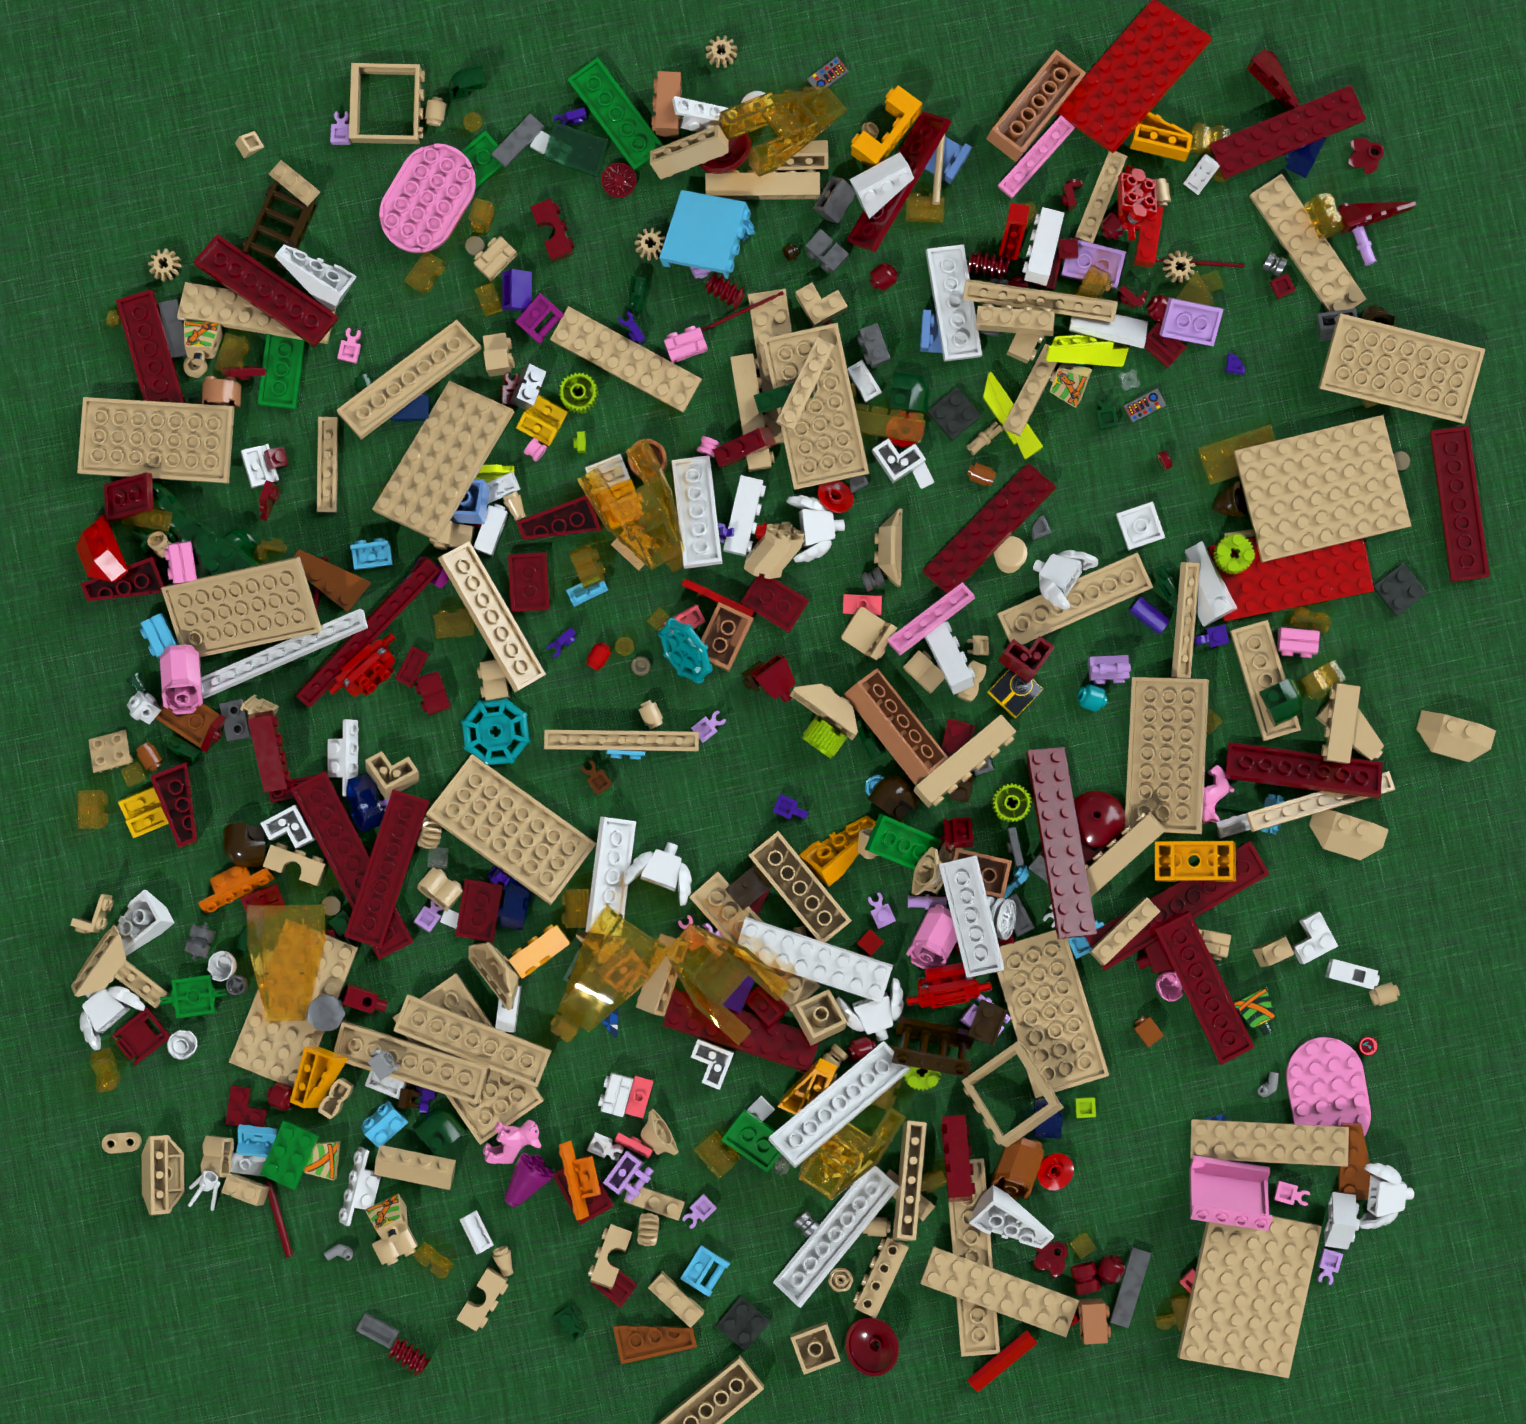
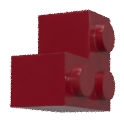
M1040 636L1030 649H1027L1013 639L998 662L1029 683L1055 647Z

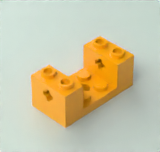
M899 85L895 90L892 88L886 95L885 110L897 118L892 125L891 133L887 132L881 139L882 143H880L863 130L861 134L857 133L851 141V155L868 168H872L887 158L921 113L923 103Z
M1234 841L1155 842V881L1236 882V843ZM1194 855L1200 859V863L1195 867L1189 864L1190 857Z

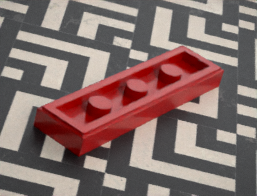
M684 579L682 587L716 603L720 602L750 617L754 614L752 609L688 579Z
M1025 1331L967 1381L979 1392L1037 1344L1036 1340L1028 1331Z

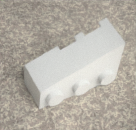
M899 152L849 180L863 210L870 219L909 184L914 177L908 163Z

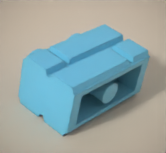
M157 614L140 623L142 626L140 632L144 639L148 638L150 643L148 648L152 656L156 655L160 659V655L166 647L179 645L164 614Z

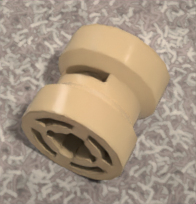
M162 531L152 533L147 541L158 557H165L164 549H168V544L171 542Z
M834 1043L831 1051L822 1058L837 1065L838 1069L841 1061L846 1060L849 1055Z

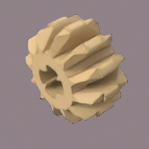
M716 36V42L712 39L709 40L711 46H706V51H708L706 58H711L709 63L712 65L716 62V68H719L720 64L727 68V62L732 65L734 63L732 58H737V53H735L737 46L733 45L734 41L732 39L727 41V36H724L723 40ZM721 49L722 51V49H724L725 54L722 55L721 53V55H719L718 50Z
M654 228L650 229V233L643 229L644 236L638 234L637 237L640 240L635 241V245L639 246L636 248V252H642L641 258L647 255L648 261H651V256L653 255L658 260L657 253L661 254L666 237H660V230L654 234ZM649 241H653V248H648Z
M166 248L163 250V254L160 250H157L158 256L151 255L154 261L148 262V265L152 267L149 270L150 273H155L154 277L156 279L161 277L163 282L167 280V276L170 280H173L172 274L178 276L179 272L176 269L182 268L181 264H178L180 258L178 256L175 257L176 253L174 251L169 253ZM165 262L168 264V267L165 268L162 264Z
M1179 250L1175 251V256L1170 253L1168 254L1170 260L1165 259L1163 261L1168 265L1162 268L1163 271H1169L1165 277L1168 278L1172 275L1171 282H1175L1177 279L1178 283H1183V278L1188 281L1190 279L1188 274H1194V271L1190 268L1196 265L1195 263H1189L1193 257L1190 256L1186 259L1187 252L1185 251L1182 255ZM1176 263H1177V264H1180V263L1182 264V266H1183V267H1181L1182 271H1181V270H1178V271L1176 270V268H1175V267L1177 266V265H1175Z
M424 817L417 839L418 846L426 849H435L440 842L442 826L431 818Z
M652 1213L640 1215L637 1235L638 1244L643 1246L656 1245L659 1229V1217Z

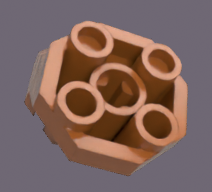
M1021 1137L1009 1147L1003 1146L990 1187L992 1185L1009 1194L1014 1200H1017V1197H1022V1200H1026L1031 1194L1043 1159L1044 1150L1042 1149L1041 1142Z

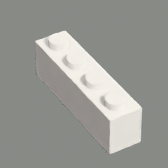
M1042 207L1041 213L1036 214L1034 225H1037V228L1032 230L1030 238L1033 241V245L1028 247L1026 256L1029 257V261H1025L1022 271L1026 273L1025 281L1044 286L1047 285L1064 212Z
M740 476L728 529L734 528V536L726 537L723 548L724 552L746 557L747 552L751 551L753 542L750 541L751 534H755L757 523L754 520L756 515L759 516L762 506L758 503L760 497H764L766 486H763V480Z
M946 621L924 638L954 695L974 686L973 678H975V674L971 667H967V658L963 651L959 652V642L956 636H951L950 632H952L949 622Z

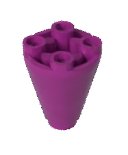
M522 1153L519 1157L504 1198L510 1206L517 1207L546 1185L555 1174L552 1169L543 1163L544 1159L539 1155L531 1156Z

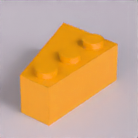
M1149 112L1134 129L1130 149L1185 162L1190 151L1193 135L1173 123L1170 124L1164 121L1158 114L1154 115Z
M551 924L543 930L544 934L541 937H533L527 942L529 944L524 949L520 947L512 953L513 957L509 959V962L522 979L571 944L559 925L554 927Z
M305 1046L290 1103L302 1108H318L348 1058L319 1046Z
M820 1058L782 1096L777 1107L796 1115L829 1087L838 1066Z

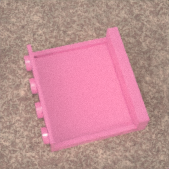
M1193 1155L1189 1168L1190 1219L1268 1231L1272 1221V1215H1269L1268 1200L1270 1167Z

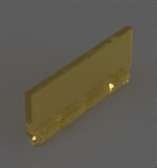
M856 403L855 408L862 434L921 443L926 421L923 420L924 414L910 412L909 418H906L907 411L891 409L890 415H887L888 408L873 406L871 412H869V405Z

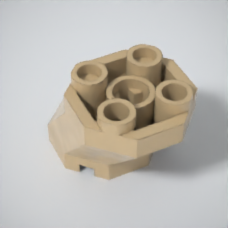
M789 522L775 525L768 524L765 535L746 556L744 569L758 577L759 573L765 574L764 578L767 579L781 577L782 570L802 547L805 533L792 527L793 525Z

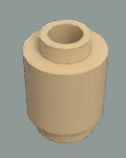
M432 97V100L427 101L426 124L441 126V123L444 122L446 103L443 102L442 98Z
M1165 178L1155 179L1157 206L1167 207L1168 203L1171 202L1169 183H1166Z
M649 700L640 704L641 709L638 710L649 730L663 724V717L656 702L652 703Z
M1392 982L1374 987V990L1369 991L1374 1006H1382L1397 1001V996H1400L1397 985H1393Z
M874 1217L864 1229L863 1234L886 1237V1233H890L891 1221H887V1217Z

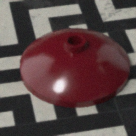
M739 128L722 129L728 139V153L722 157L699 164L700 167L708 173L723 174L733 171L742 165L748 158L752 148L751 139L744 130Z
M1089 791L1079 795L1074 800L1082 844L1089 847H1104L1114 838L1118 839L1124 829L1125 813L1122 805L1114 796L1103 791ZM1099 813L1101 817L1095 818L1093 814Z
M863 1318L855 1322L847 1332L845 1340L846 1353L852 1365L859 1372L868 1376H881L895 1366L899 1356L898 1340L893 1330L885 1322L877 1318Z

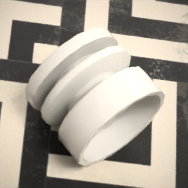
M987 895L996 936L1002 940H1007L1015 926V901L1005 900L1004 898L996 900L995 897Z

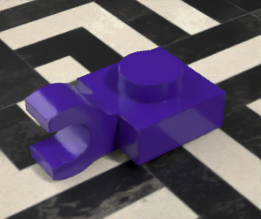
M585 108L553 117L554 121H562L561 125L556 126L557 131L563 130L568 123L580 125L584 123V120H587Z
M628 311L629 320L625 322L619 317V323L622 326L629 327L630 332L628 334L633 342L637 341L641 345L646 342L645 337L636 322H634L632 314Z
M718 523L720 544H723L726 537L734 536V528L725 529V524Z
M1225 624L1205 629L1206 635L1194 638L1195 646L1209 643V647L1212 648L1230 643Z
M570 628L554 643L549 644L546 649L550 650L552 647H555L557 652L553 657L557 658L561 654V647L564 645L568 647L575 642L577 634Z
M781 794L773 810L774 813L791 819L794 814L806 820L808 815L807 811L796 807L798 801Z
M496 865L493 866L486 876L496 885L499 881L505 885L510 881V878L506 875L507 873Z
M416 1085V1090L422 1092L421 1097H415L421 1098L419 1112L428 1113L429 1100H435L436 1091Z

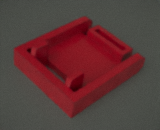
M149 1007L145 1008L144 1011H141L111 1035L113 1039L119 1035L122 1036L116 1041V1044L129 1060L136 1056L138 1057L133 1062L134 1066L138 1065L166 1043L171 1036ZM150 1018L161 1031L157 1036L146 1023Z

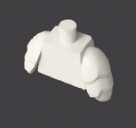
M803 495L788 497L787 503L802 509L799 511L800 529L805 533L802 548L810 547L797 554L793 558L794 561L810 562L815 558L822 557L830 549L831 541L835 539V532L845 530L844 520H834L833 512L828 511L820 500L815 497L809 498Z
M1066 550L1058 555L1053 554L1046 563L1037 559L1033 570L1039 572V588L1044 599L1049 600L1051 604L1063 610L1069 609L1070 604L1066 596L1081 575L1082 570L1098 566V559L1085 552H1076L1075 550Z
M667 842L664 851L656 849L655 852H645L633 860V864L626 870L623 883L627 886L641 874L642 880L675 891L678 880L680 906L686 905L688 896L691 894L690 884L692 877L688 867L681 863L682 858L675 856L678 846Z
M896 978L892 979L890 997L885 992L881 1003L866 998L852 1003L853 1011L840 997L835 1000L850 1028L860 1032L866 1031L867 1034L875 1032L877 1041L888 1039L886 1028L893 1026V1021L899 1018L904 1005L902 1000L903 990L900 987L899 980Z
M120 986L87 994L88 1000L82 1005L84 1010L80 1015V1029L84 1033L85 1041L89 1043L94 1051L100 1050V1033H104L130 1010L127 1005L144 1011L145 1005L136 994Z
M1370 1163L1364 1167L1365 1170L1374 1175H1370L1368 1212L1359 1220V1226L1362 1229H1376L1382 1225L1390 1224L1395 1220L1398 1212L1405 1209V1201L1414 1198L1413 1189L1407 1188V1185L1401 1181L1402 1178L1396 1169L1389 1165Z

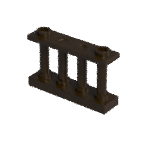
M273 182L272 186L270 185L266 191L267 198L249 238H245L242 248H244V253L249 256L251 251L254 250L277 260L278 267L288 272L275 257L277 252L257 244L256 240L259 234L262 233L298 250L318 206V202L314 199L307 207L300 200L280 192L278 183ZM275 198L300 208V211H302L300 217L294 219L271 209ZM267 216L293 226L292 234L286 236L263 226Z
M899 1017L895 1035L901 1036L900 1048L895 1047L892 1063L968 1077L972 1061L965 1060L966 1049L971 1050L974 1039L967 1036L969 1031L967 1029ZM909 1038L921 1040L919 1051L908 1049ZM928 1042L940 1044L938 1055L927 1053ZM947 1045L959 1048L958 1058L946 1057Z

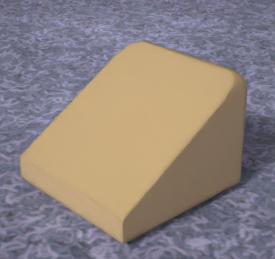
M255 131L239 136L235 142L243 158H247L264 148Z

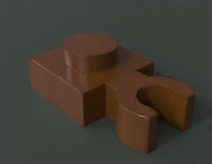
M590 760L592 769L587 771L582 766L581 770L585 774H589L590 778L586 781L598 796L613 784L602 769L598 772L596 771L595 763Z

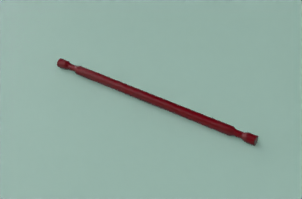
M1156 258L1155 262H1163L1165 259ZM1189 261L1190 264L1195 263V265L1244 268V264Z
M781 291L707 327L701 328V332L769 302L778 296H782L784 293Z

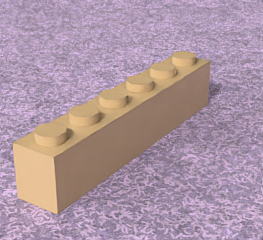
M813 169L804 170V172L786 170L780 173L777 170H767L766 173H759L758 170H748L747 173H740L738 170L723 174L705 173L706 195L732 200L818 199L820 197V172H816Z
M753 353L730 357L743 435L757 428L768 426L767 414H759L753 396L759 394V388H762L761 377H757L756 370L759 369L758 358H754ZM769 448L746 456L749 472L771 469V463H775L773 451L769 452Z
M1002 715L998 716L917 784L914 792L928 808L933 804L937 806L944 800L943 796L947 792L951 794L958 788L957 784L960 781L966 782L972 776L971 772L973 770H980L986 764L985 760L989 757L993 759L998 755L1003 745L1006 747L1015 740L1013 737L1016 730Z
M1143 812L1135 820L1137 823L1132 828L1129 825L1121 832L1123 836L1120 839L1116 840L1114 838L1107 845L1108 849L1104 853L1100 851L1092 858L1094 862L1090 866L1085 864L1090 897L1165 831L1164 826L1151 812L1147 814Z
M906 1121L903 1123L898 1175L899 1188L897 1189L893 1229L894 1240L911 1242L916 1240L927 1125L925 1122Z

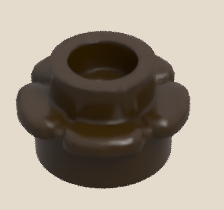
M787 243L782 248L784 257L787 261L797 260V255H799L798 248L794 244Z

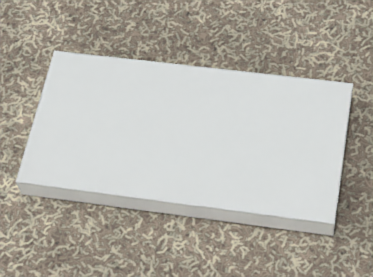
M1115 314L1114 322L1071 316L1069 331L1144 348L1148 321Z

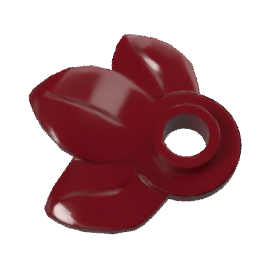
M1365 138L1352 140L1350 145L1355 152L1350 156L1348 165L1354 168L1363 167L1366 175L1373 173L1378 168V162L1384 155L1383 146L1377 142L1370 143ZM1371 150H1376L1377 155H1372Z
M1049 1242L1042 1249L1035 1247L1039 1254L1035 1258L1034 1268L1038 1270L1049 1269L1053 1278L1058 1277L1065 1269L1064 1259L1068 1255L1067 1246L1062 1242ZM1055 1249H1060L1061 1255H1057Z

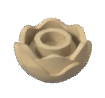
M187 357L183 364L185 373L191 377H201L208 368L206 359H204L203 365L194 367L193 358Z
M836 1268L830 1273L828 1281L834 1291L843 1292L850 1289L853 1277L849 1270Z

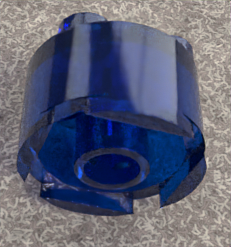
M1034 1099V1114L1048 1105L1046 1099ZM1062 1109L1033 1129L1035 1138H1061V1127H1063Z

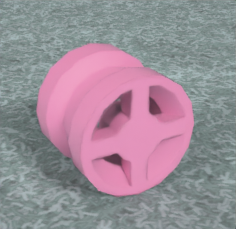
M702 436V443L697 448V451L704 455L715 457L713 449L717 448L720 442Z
M534 438L528 444L524 453L531 455L533 460L537 462L545 453L547 446L541 445L538 439Z

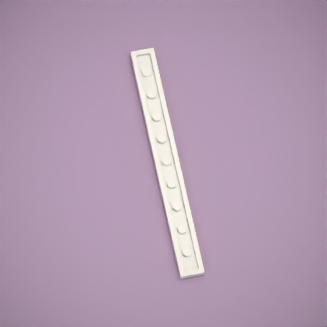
M355 610L321 625L322 631L319 633L291 638L201 677L203 699L367 629L368 625L364 610Z

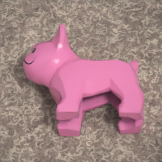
M1218 765L1207 772L1213 776V785L1204 788L1202 824L1219 822L1220 819L1215 813V805L1226 794L1234 792V788L1230 786L1225 778V772Z
M527 1120L520 1127L504 1126L501 1122H497L494 1131L498 1133L496 1139L502 1145L493 1147L491 1144L486 1143L483 1154L486 1155L485 1161L488 1163L513 1164L523 1146L532 1145L536 1148H541V1143L538 1139V1125L532 1120Z

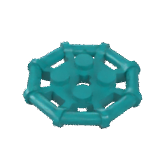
M669 618L666 621V625L658 631V636L661 638L664 650L663 656L667 657L680 677L684 676L692 679L695 683H702L704 677L712 672L707 644L701 641L694 632L692 625H686L678 622L675 618Z
M508 698L489 701L478 700L465 719L461 720L464 750L473 754L486 765L515 763L514 760L531 741L529 739L527 723L528 714L516 707ZM500 706L499 712L488 713L486 710L489 707ZM505 708L517 717L511 720L504 714ZM481 711L483 713L482 719L477 724L473 723L472 721ZM520 722L521 736L515 735L514 724ZM494 726H497V729H501L498 737H494V734L490 733ZM470 727L476 728L477 740L472 741ZM513 740L520 741L510 753L507 748L512 744ZM481 744L488 750L486 756L475 746ZM503 750L506 755L492 757V751Z

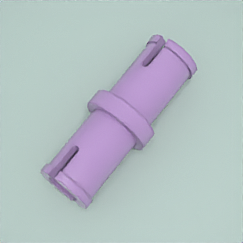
M1364 226L1353 229L1352 232L1358 244L1357 250L1361 252L1364 265L1368 266L1377 262L1371 248L1372 243L1368 240Z
M926 894V896L908 895V908L921 907L929 910L930 907H935L937 904L947 908V896L935 897L929 896V894Z

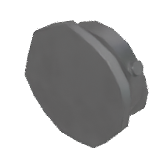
M328 994L316 997L308 1005L307 1020L316 1030L332 1031L337 1029L345 1016L341 1000Z

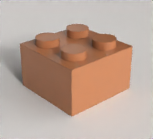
M1101 1298L1078 1299L1080 1339L1084 1344L1108 1343V1338L1111 1337L1110 1326L1106 1322V1318H1109V1306Z

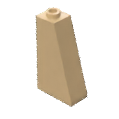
M1329 699L1315 716L1325 726L1329 724L1327 709L1328 706H1331L1332 699ZM1358 708L1352 749L1366 760H1377L1383 753L1381 749L1384 745Z

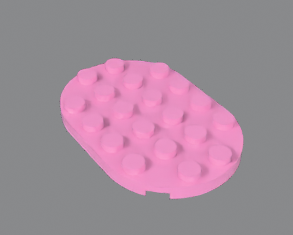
M434 144L417 149L406 159L384 195L379 212L382 229L395 246L411 253H425L437 249L448 240L472 201L476 189L475 172L468 158L452 146Z
M1329 1037L1313 1038L1301 1044L1289 1059L1286 1068V1083L1293 1123L1323 1126H1341V1123H1361L1365 1136L1370 1125L1371 1110L1364 1069L1357 1053L1346 1043Z

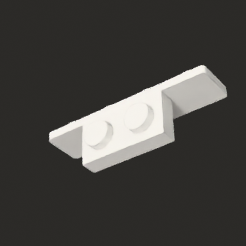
M676 96L672 99L675 114L684 116L679 121L680 128L700 132L715 125H719V127L722 124L732 127L739 125L735 109Z
M344 719L343 739H328L327 775L331 778L343 777V796L357 797L358 720Z
M358 1147V1151L354 1155L353 1170L349 1174L348 1189L344 1193L343 1208L339 1212V1222L345 1226H350L354 1208L367 1209L374 1205L381 1176L374 1175V1170L365 1169L369 1150L363 1147Z

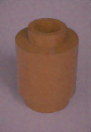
M976 462L975 466L970 465L967 475L970 476V481L983 486H991L997 472L992 471L993 469Z
M150 742L136 749L137 756L146 771L151 770L153 772L162 766L160 763L163 762V759Z

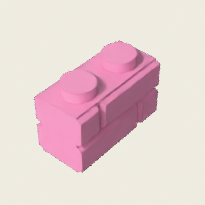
M691 326L686 328L682 334L678 335L675 332L666 336L667 339L664 340L672 363L708 351L700 327Z
M191 541L168 544V549H164L166 560H170L171 568H167L169 579H173V583L196 580L197 575Z
M1281 627L1278 630L1277 651L1282 652L1281 655L1293 656V653H1298L1303 658H1312V655L1318 654L1320 631Z

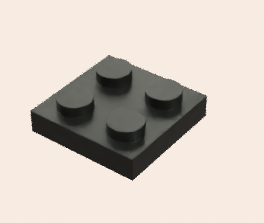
M957 387L927 412L951 441L981 417L980 413Z
M1404 563L1374 585V590L1395 617L1427 594Z
M740 1296L716 1324V1327L746 1351L770 1323V1320Z

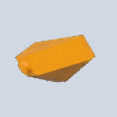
M866 815L847 825L844 831L835 834V832L830 834V838L821 843L819 840L814 842L799 857L817 879L830 887L846 872L858 856L859 831L866 828H874L876 821Z

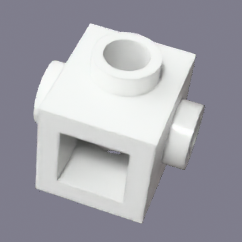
M140 691L132 696L127 704L130 710L129 714L134 719H141L148 724L161 711L156 699L151 694H144Z

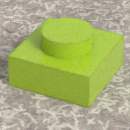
M585 431L577 432V437H574V448H577L578 453H586Z
M1095 1097L1075 1098L1076 1118L1096 1117Z

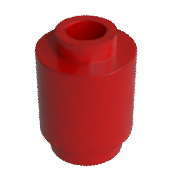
M601 641L599 644L595 643L586 658L588 659L586 664L599 671L601 667H604L612 653L609 650L610 646Z

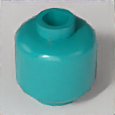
M1088 684L1080 688L1077 701L1082 708L1096 712L1106 705L1107 696H1105L1104 689Z

